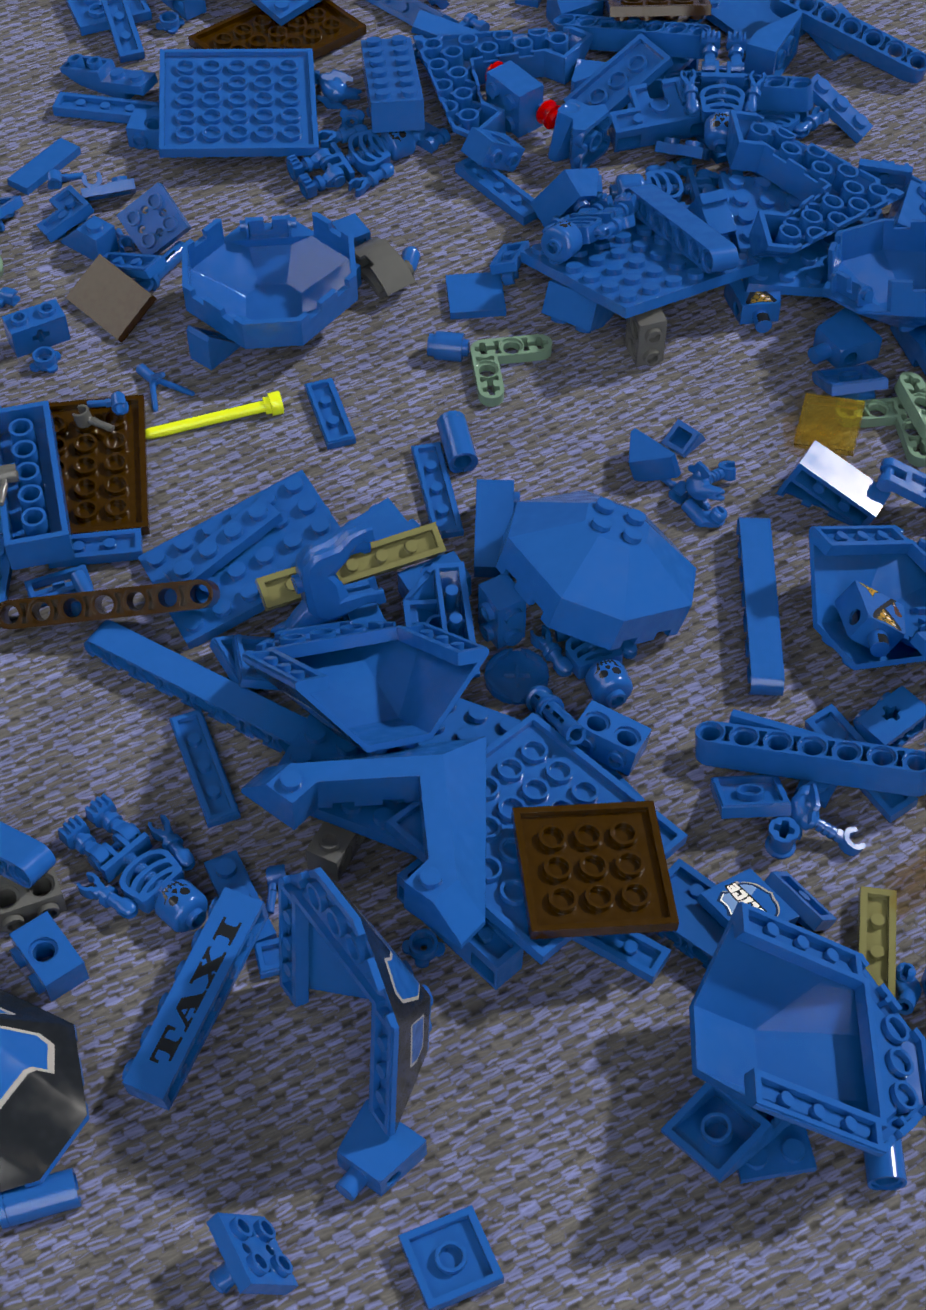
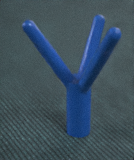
M139 364L136 367V373L149 383L153 412L159 410L156 386L158 384L190 396L195 395V392L162 379L166 375L164 372L154 373L145 364Z

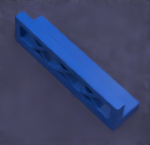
M366 0L413 26L420 9L455 23L459 22L421 0Z

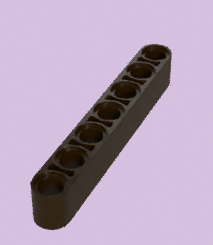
M196 579L6 600L0 603V627L4 629H22L206 609L217 604L220 598V590L216 583L211 580ZM201 585L206 586L209 591V597L204 603L199 602L196 597V590ZM170 588L177 595V601L173 606L167 605L164 599L166 591ZM138 592L142 593L145 598V605L140 610L133 604V598ZM106 596L113 600V609L109 613L105 612L102 608V600ZM75 599L82 606V611L77 617L73 615L70 609L71 603ZM43 603H46L50 608V615L46 620L39 613ZM13 606L16 607L19 613V618L15 623L11 622L8 616L9 610Z

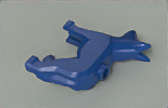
M369 522L358 526H342L317 542L304 546L296 556V574L291 576L293 587L297 594L301 593L302 601L287 620L277 624L270 630L271 633L333 622L365 604L376 602L381 605L386 603L384 589L378 588L375 576L343 585L336 575L337 571L347 562L351 555L360 552L365 554L371 552L370 542L375 541L373 528Z

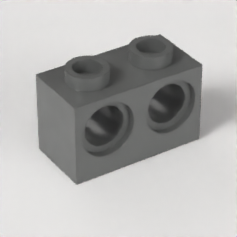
M661 307L627 318L625 346L636 367L643 365L652 366L664 359L668 320Z
M324 821L306 849L308 869L321 867L331 879L339 882L366 837Z
M54 866L31 888L22 887L0 876V933H11L46 911L55 919L61 912L68 910ZM44 892H49L48 894H46V895H44V896H39L40 894H42V893H44ZM8 904H13L12 906H10V907H8V908H3V907H5V906L8 905Z

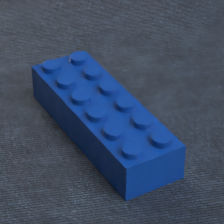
M395 35L389 39L369 37L366 40H361L362 68L372 133L425 130L424 98L411 37Z
M47 400L0 408V466L16 464V470L19 474V482L8 483L9 488L3 506H0L4 546L11 569L17 570L75 559L55 426L49 402Z

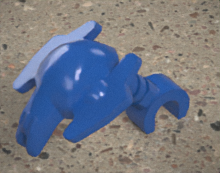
M333 69L330 73L320 74V71L314 70L315 84L321 86V92L324 95L317 94L316 99L324 103L327 109L348 108L342 104L345 99H361L358 94H361L362 91L357 88L348 87L346 84L347 81H354L352 76Z
M701 461L695 465H689L688 470L693 474L687 478L685 489L702 509L710 510L711 506L707 499L717 501L725 499L721 495L725 493V490L711 484L718 480H735V461H722L718 464V468L709 471Z
M809 781L798 789L790 801L792 810L791 816H789L800 827L798 840L802 838V830L806 831L815 828L817 832L820 831V834L826 835L827 838H832L833 841L837 842L839 848L848 856L858 855L866 847L865 843L855 844L850 840L858 831L856 827L851 826L844 831L834 825L831 826L829 822L819 818L821 805L815 781Z

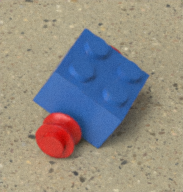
M511 60L505 63L497 61L487 68L485 75L486 102L505 110L506 132H511L520 138L541 127L542 124L549 130L554 129L560 105H556V102L551 99L543 102L544 85Z

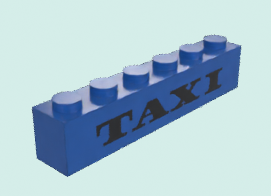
M224 887L220 897H215L212 900L208 910L209 918L203 929L199 928L194 934L191 943L192 950L188 958L179 963L174 976L175 982L170 992H165L159 1001L157 1017L153 1024L148 1025L143 1031L140 1039L141 1047L134 1059L131 1058L123 1070L122 1083L128 1094L168 1111L182 1088L269 917L264 901L228 887Z

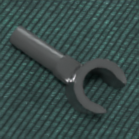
M81 404L77 406L80 414L72 413L76 425L81 429L88 428L91 425L113 432L115 429V425L93 417L87 405Z
M16 464L0 466V506H3L9 488L8 483L19 482Z

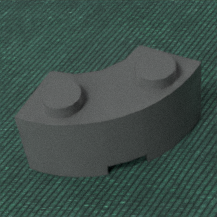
M374 237L355 247L356 263L361 265V278L368 282L380 299L416 281L413 276L414 269L408 260L404 261L388 240Z

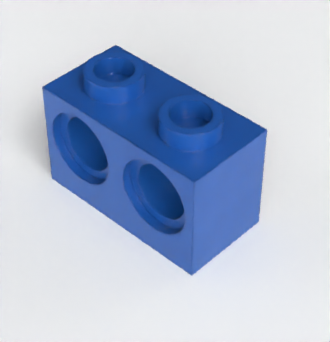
M591 700L577 721L586 729V738L582 743L575 746L590 758L629 776L646 749L652 729Z

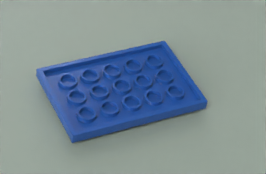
M303 470L286 477L138 556L152 584L169 583L163 573L165 569L261 496L281 513L283 518L281 523L207 579L215 582L219 587L220 598L217 604L206 609L169 612L189 649L211 640L264 611L265 608L255 583L256 578L296 566V556L305 545L317 542L340 528ZM204 585L199 586L196 590V597L201 603L207 601L209 597V591ZM171 588L166 591L164 596L167 605L173 606L177 601L176 592Z

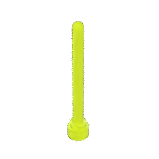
M280 392L267 393L266 397H262V401L147 428L146 439H155L266 412V415L272 414L273 416L284 414Z

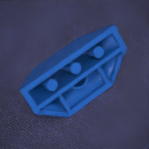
M464 561L432 563L402 601L405 626L412 625L413 622H425L476 643ZM480 668L473 678L480 677Z

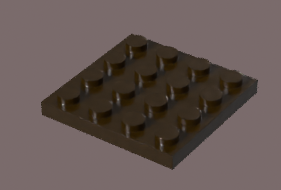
M654 801L512 808L511 819L530 939L677 931L679 919Z

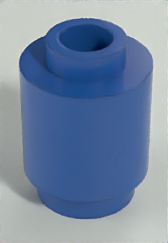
M437 331L436 334L429 333L427 356L434 357V360L462 362L463 356L468 357L470 340L465 339L464 333Z

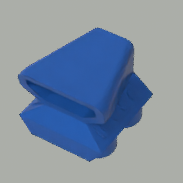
M570 99L560 106L557 111L548 158L553 162L569 158L571 169L588 168L604 155L610 146L611 138L607 135V131L612 123V115L609 113L606 105L588 106L576 99Z

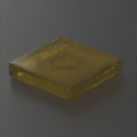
M806 393L794 439V448L808 450L816 440L835 454L853 457L865 409V401Z

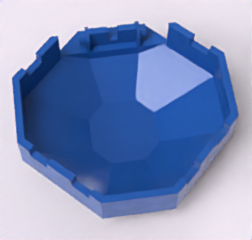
M312 212L314 231L297 222L296 217H290V214L272 216V223H264L263 217H245V220H240V226L225 237L222 219H214L202 229L203 236L194 242L192 239H189L182 244V288L186 311L244 349L305 345L358 300L354 234L346 229L341 232L336 230L332 226V221L318 212Z
M882 218L836 231L835 242H831L828 249V279L823 288L822 295L857 314L897 327L901 332L912 331L917 327L926 325V220L912 219L911 227H894L895 219Z
M586 490L517 502L505 530L496 563V568L502 575H508L510 572L517 580L514 589L529 606L534 605L536 602L543 610L540 619L548 628L607 650L618 649L623 641L629 639L634 645L654 640L656 634L662 631L667 636L677 634L692 606L697 569L644 512Z

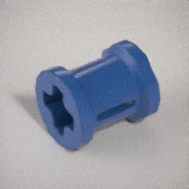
M779 816L771 820L768 826L769 836L765 840L767 853L777 859L791 857L796 850V841L800 835L799 825L793 818L788 816Z

